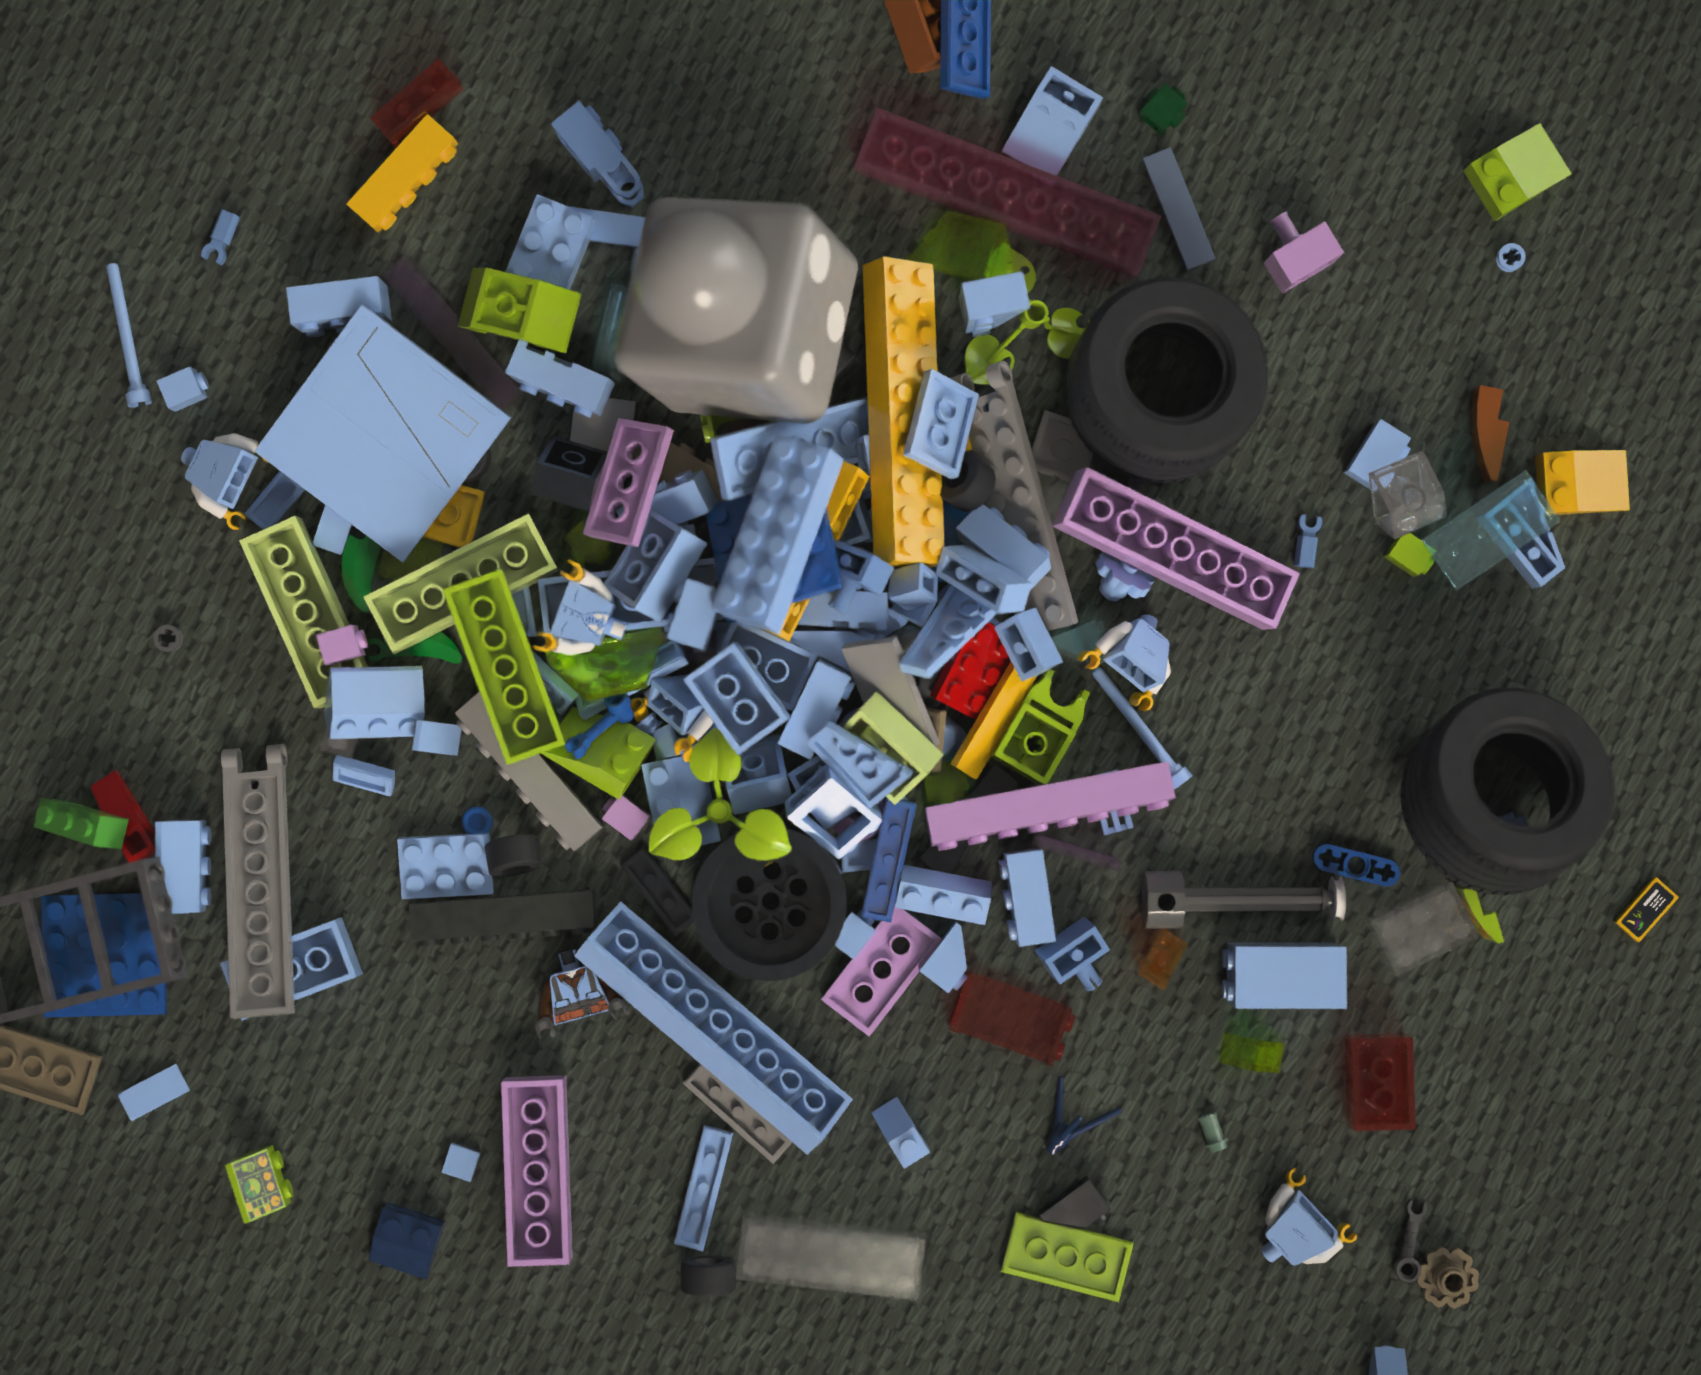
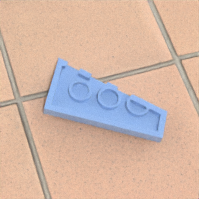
M951 585L900 661L901 672L929 679L997 613Z

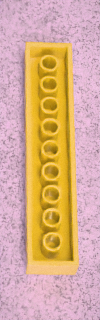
M882 257L863 265L873 554L896 568H902L919 562L928 568L938 566L943 546H945L943 499L940 496L942 474L904 456L903 453L924 371L930 369L937 371L933 264Z

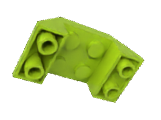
M473 268L457 327L484 334L487 332L529 342L538 347L566 353L582 294L537 279L490 268Z

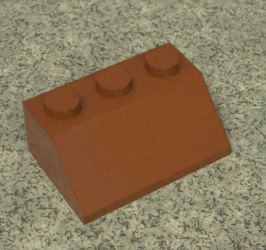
M884 0L910 74L929 72L940 68L941 0Z

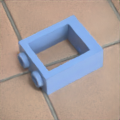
M827 764L785 801L787 818L838 860L846 853L852 852L857 847L859 841L868 833L875 832L883 821L879 805L876 803L869 809ZM834 790L862 813L837 838L807 815Z

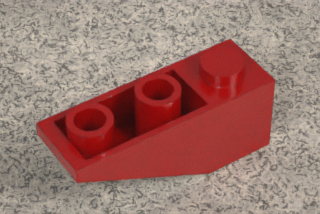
M118 770L91 785L90 788L101 811L129 819L123 846L120 849L127 861L131 863L147 859L155 854V830Z

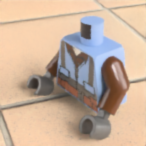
M576 949L558 954L563 971L550 975V980L544 983L538 1002V1022L535 1026L539 1039H541L542 1030L546 1028L550 1029L551 1038L555 1037L556 1032L552 1023L553 1019L554 1024L558 1025L606 1011L610 1013L614 1020H618L616 1011L620 1008H623L626 1015L630 1013L622 996L585 965L580 966L579 960L574 956Z

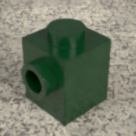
M1166 83L1160 90L1154 87L1144 98L1143 101L1146 105L1141 109L1139 117L1161 136L1169 126L1175 129L1186 117V114L1183 112L1188 104L1185 101L1186 97L1177 87L1172 86L1170 88Z

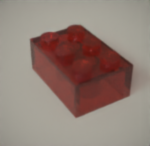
M1406 1033L1345 1035L1347 1126L1353 1131L1416 1130L1413 1037Z

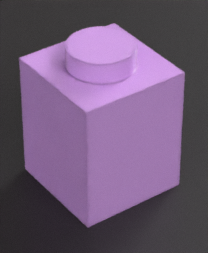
M355 625L345 626L316 635L325 665L332 666L366 655L364 648L368 647L365 633L363 630H358V627Z
M624 795L620 800L611 796L602 808L606 813L602 819L630 840L636 837L651 816Z

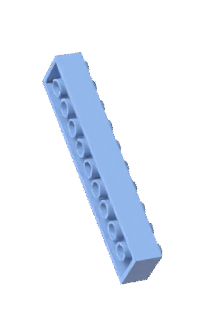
M621 901L574 955L807 1155L823 1141L853 1100Z

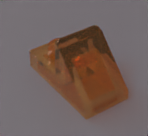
M1160 929L1147 954L1137 964V974L1164 990L1188 944L1166 929Z

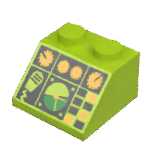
M273 1145L237 1156L225 1165L244 1224L280 1210L291 1203L290 1197H293V1188L290 1181L283 1178L281 1168H284L283 1157L279 1150H274Z

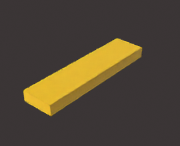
M1012 662L1009 663L950 763L952 766L977 780L1037 676L1022 682Z

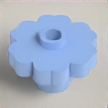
M1103 551L1095 562L1097 572L1102 576L1099 590L1108 600L1118 601L1127 594L1133 598L1145 597L1155 582L1152 575Z

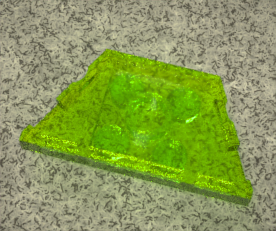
M949 210L941 217L937 226L922 238L923 242L913 253H909L905 257V260L933 264V271L971 281L1015 273L1008 230L1005 224Z
M661 627L625 634L622 640L614 637L603 639L601 646L595 645L591 651L575 655L548 651L545 652L547 663L586 701L645 689L648 687L662 640Z

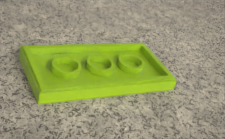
M1015 1212L1001 1272L1119 1302L1134 1243L1066 1224L1043 1221L1039 1217Z

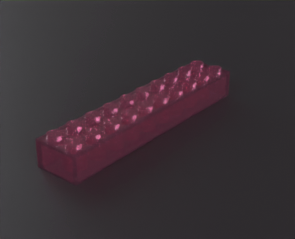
M876 108L855 163L856 173L1135 279L1141 271L1161 219V215L879 108Z

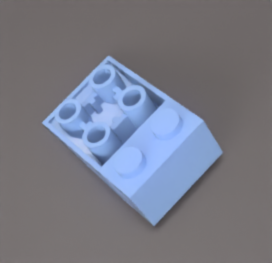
M1051 66L1003 147L1002 152L1053 183L1100 107L1103 97Z

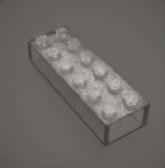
M744 1212L736 1279L919 1300L925 1233Z

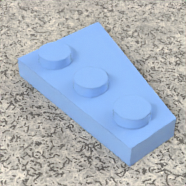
M831 721L815 732L806 742L869 809L907 780L914 772L912 769Z

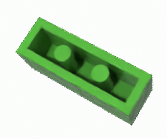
M41 797L34 827L91 846L122 849L129 819L77 803Z

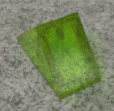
M1225 1032L1220 1063L1256 1072L1280 1073L1285 1043Z

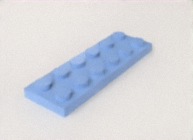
M864 396L828 406L824 415L813 423L802 424L773 421L710 438L722 499L730 500L755 492L776 434L830 448L844 459L845 462L850 464L858 463L855 449L856 439L863 435H869L868 397Z

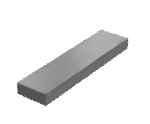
M701 1064L683 1082L688 1089L771 1163L774 1164L791 1145L792 1141Z

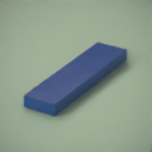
M887 797L885 799L882 813L883 821L879 827L861 917L889 923L892 921L916 809L915 802L900 800L894 805Z

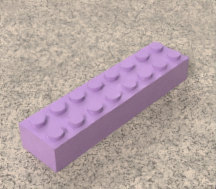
M1088 467L1075 472L1052 524V527L1262 630L1277 628L1300 574Z
M1163 762L926 807L924 813L931 847L938 846V851L956 848L957 842L964 840L968 841V845L984 843L988 841L987 836L995 834L998 835V840L1015 837L1018 835L1017 830L1027 829L1028 834L1046 831L1048 824L1057 823L1058 828L1069 827L1078 824L1079 818L1087 817L1089 823L1109 818L1108 813L1116 811L1118 817L1136 814V812H1139L1138 807L1147 806V811L1163 809L1169 806L1168 802L1176 797L1169 763Z

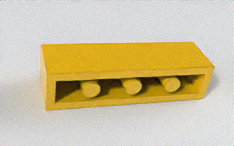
M426 114L347 202V205L377 233L381 229L388 230L396 221L397 217L395 214L402 206L404 208L409 207L416 199L417 194L415 191L422 184L426 186L437 175L435 169L441 162L448 163L457 152L455 147L458 145L457 141L432 117Z

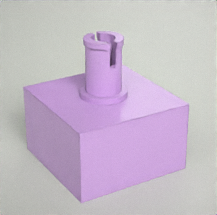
M1287 211L1270 221V224L1273 225L1284 245L1273 252L1264 264L1282 294L1330 266L1344 253L1326 222L1321 223L1305 234H1299L1287 215Z

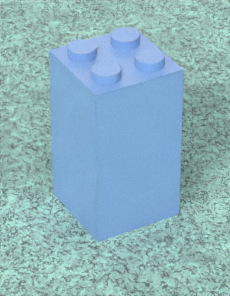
M1227 942V949L1222 950V967L1227 968V980H1222V997L1226 998L1227 1003L1235 1009H1347L1346 946L1338 943Z

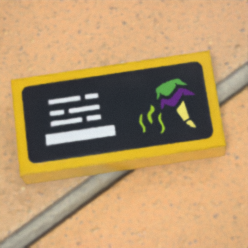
M1653 877L1614 922L1636 942H1640L1679 897L1657 877Z

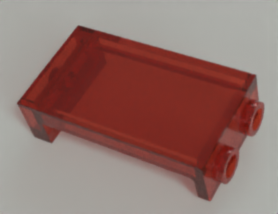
M967 971V978L962 985L948 1025L949 1030L959 1034L970 1035L1040 1060L1050 1066H1053L1055 1060L1060 1061L1065 1048V1044L1061 1043L1064 1032L1071 1031L1075 1020V1015L1071 1014V1006L976 972Z

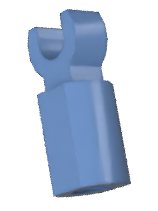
M223 209L220 210L210 235L212 240L202 249V258L208 260L212 251H218L216 263L221 266L225 263L227 259L225 248L226 245L229 246L240 220L239 216Z
M1302 514L1298 518L1297 523L1301 535L1297 537L1294 566L1313 569L1318 538L1315 535L1322 526V518L1316 517L1314 526L1310 528L1305 524L1306 515Z

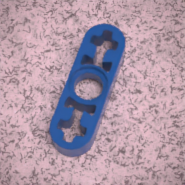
M1330 844L1317 846L1312 854V861L1316 868L1381 886H1392L1400 877L1399 866L1394 861ZM1327 849H1330L1331 856L1341 858V852H1345L1346 855L1341 862L1342 871L1337 870L1339 866L1337 863L1328 862L1327 866H1323V860L1319 859V854L1325 853ZM1354 856L1360 857L1364 862L1363 870L1358 874L1351 873L1347 866L1349 859ZM1370 860H1375L1373 866L1378 868H1384L1385 864H1388L1389 870L1393 871L1392 877H1386L1385 881H1382V875L1371 872V878H1366L1371 868Z

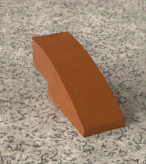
M1479 385L1473 389L1471 403L1472 441L1485 483L1492 484L1498 481L1509 422L1498 420L1503 389Z

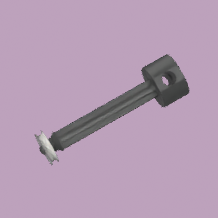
M1144 871L1141 878V917L1144 929H1181L1184 924L1185 912H1322L1328 908L1332 921L1335 920V917H1339L1343 921L1346 912V889L1342 876L1339 877V880H1334L1333 876H1331L1328 890L1321 885L1319 887H1184L1181 871ZM1167 893L1168 901L1166 904L1158 906L1157 902L1160 895Z

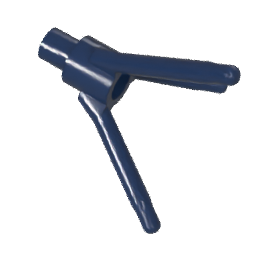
M1062 1076L1058 1077L1054 1131L1050 1135L1051 1141L1046 1146V1150L1056 1155L1061 1147L1064 1148L1069 1141L1122 1113V1109L1112 1110L1076 1128L1082 1121V1116L1078 1115L1068 1125L1062 1121L1064 1078Z

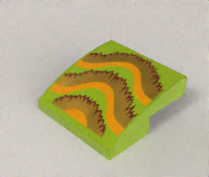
M1460 884L1450 886L1460 911L1473 929L1486 940L1498 944L1504 942L1496 912L1481 908L1477 891L1462 887Z

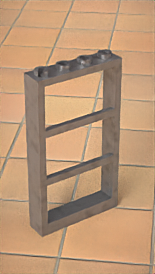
M159 857L131 862L0 897V907L20 902L44 1001L43 1004L9 1012L0 977V1024L188 977L186 959L182 955L179 942V929L175 925L172 913V900L168 895L164 880L165 871ZM137 871L161 974L115 985L91 883ZM78 887L102 989L57 1000L33 898Z

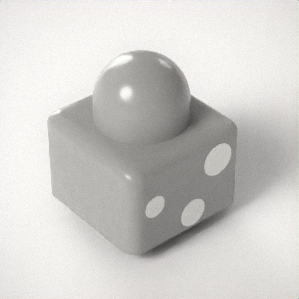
M674 197L660 198L650 205L645 215L614 349L615 364L621 372L674 412L802 424L813 423L819 420L828 408L858 270L857 259L819 217L805 205Z

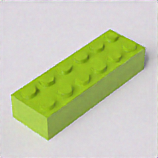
M500 569L443 589L506 765L565 745L503 570Z

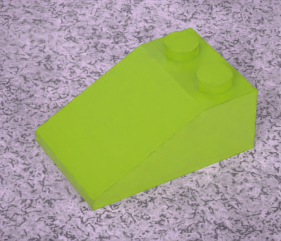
M1540 123L1483 155L1463 170L1494 221L1572 174Z
M572 707L559 725L564 742L580 733L583 734L603 716L595 714L583 720L578 713V709ZM617 720L591 742V746L587 749L586 754L579 759L575 758L572 751L568 753L564 745L541 754L620 800L642 767L641 764H644L656 739L630 723L622 724Z

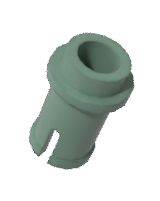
M1212 1112L1198 1117L1207 1142L1205 1148H1209L1210 1153L1227 1148L1226 1142L1228 1138L1224 1137L1217 1113Z

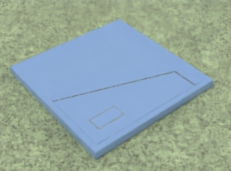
M362 304L254 452L394 557L404 562L512 417Z

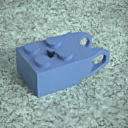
M578 101L551 123L557 138L594 183L600 179L618 202L634 207L644 199L643 185L638 173L621 153L623 149L619 145L620 141L609 128L606 131L602 129L601 118L590 105L585 108ZM631 182L635 184L630 191L621 190V187L626 183ZM638 192V195H637L634 199H632V200H627V199H630L635 193Z

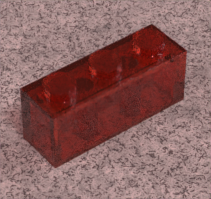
M438 58L370 119L390 143L397 148L426 114L433 117L464 89L459 80Z

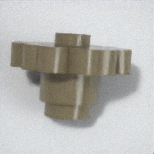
M1439 1245L1434 1249L1428 1250L1425 1253L1426 1262L1419 1263L1421 1274L1416 1280V1283L1423 1288L1422 1296L1438 1308L1448 1304L1451 1308L1456 1309L1461 1305L1467 1304L1470 1300L1469 1292L1476 1291L1479 1287V1272L1472 1267V1257L1458 1247H1452L1448 1251L1445 1247ZM1449 1275H1451L1450 1280L1445 1281L1446 1278H1447Z

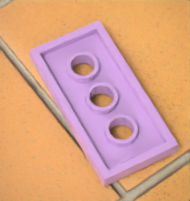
M618 418L583 534L592 538L639 547L674 430L666 426ZM641 446V455L633 460V452ZM632 475V484L627 489H624L626 478ZM623 504L624 511L622 515L615 518L616 509Z
M894 907L891 923L879 922L875 928V933L855 959L849 961L821 998L823 1002L869 1037L918 974L922 965L925 964L935 951V948L943 940L904 909ZM897 937H905L910 944L907 952L903 954L894 952L892 949L893 940ZM879 961H886L891 966V972L885 978H879L873 972L874 965ZM860 985L869 986L873 992L871 999L866 1002L857 1000L855 997L857 987Z

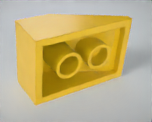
M1626 450L1543 452L1535 456L1537 496L1540 505L1542 504L1544 516L1630 510Z

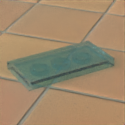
M1524 470L1421 539V541L1454 589L1458 590L1559 523L1560 519L1527 471Z

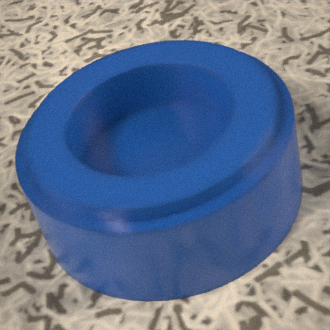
M472 807L463 815L462 825L468 834L488 833L493 826V817L486 808Z

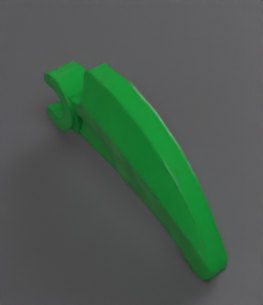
M349 535L343 549L341 562L344 586L355 605L361 611L369 612L370 609L364 596L372 593L375 566L382 547L368 536L364 539H357Z
M442 631L395 655L386 640L384 641L380 638L368 640V644H377L381 649L378 655L369 656L371 661H379L384 657L427 656L443 659L454 664H459L463 660L459 647Z

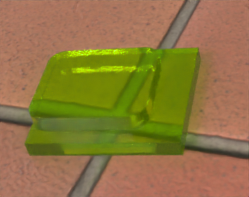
M422 537L404 562H401L384 549L378 576L398 580L439 559L444 543Z

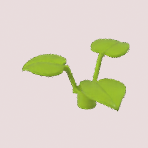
M1002 244L990 259L986 278L1020 272L1022 266H1027L1029 272L1024 274L1028 293L1035 284L1036 273L1033 265L1027 258L1014 251L1007 244ZM1028 298L1030 308L1019 314L1021 324L1001 344L991 335L978 336L968 344L964 355L966 373L972 378L974 384L990 385L986 376L987 366L1000 362L1006 357H1011L1010 368L1012 371L1015 363L1014 356L1004 348L1025 328L1035 329L1042 323L1046 329L1050 330L1047 335V344L1051 351L1058 357L1070 359L1075 345L1085 328L1078 327L1075 322L1083 314L1071 308L1057 309L1051 316L1050 324L1047 306L1042 301H1031Z
M713 728L695 745L691 752L689 763L691 771L697 779L703 782L714 780L716 799L709 803L707 815L692 821L690 813L684 808H673L664 812L657 819L649 837L650 853L672 860L690 858L697 853L702 843V834L695 826L709 820L719 824L727 823L730 820L742 828L735 837V844L743 855L756 860H772L788 854L792 848L782 819L775 812L767 809L752 811L747 816L745 823L733 816L731 804L723 800L720 780L731 782L737 778L741 769L740 754L737 755L718 728Z

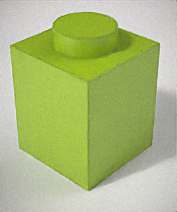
M1404 530L1398 534L1384 555V558L1412 577H1416L1420 573L1425 575L1435 561L1431 557L1436 550L1407 530Z

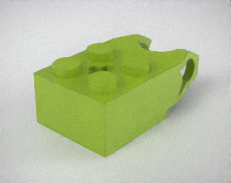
M1052 669L1044 672L1039 680L1032 685L990 756L1038 786L1048 784L1074 739L1076 731L1083 721L1085 703L1090 692L1084 689L1067 706L1057 705L1050 697L1051 681L1055 672ZM1034 738V745L1037 746V749L1029 751L1027 740Z

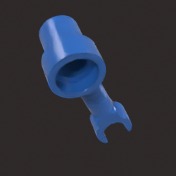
M614 688L606 693L604 703L608 713L583 734L580 733L569 738L564 745L568 753L572 751L576 759L583 757L591 746V742L617 720L619 723L624 724L634 718V712L630 706L631 700L625 689Z

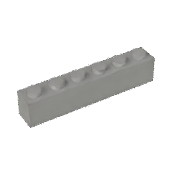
M480 691L455 712L459 718L456 721L458 726L465 734L469 735L472 733L479 741L476 744L477 748L486 758L492 756L499 764L496 769L506 781L512 779L519 787L515 790L516 793L526 804L529 802L533 803L539 810L535 813L538 819L546 827L550 824L558 832L555 838L566 850L570 847L573 851L578 850L604 827L541 753L506 765Z

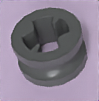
M162 625L155 631L153 641L159 650L174 652L181 647L183 634L181 630L173 625ZM168 630H172L173 633L171 635L176 636L175 643L170 642L169 646L165 647L164 644L166 642L161 641V635H166Z

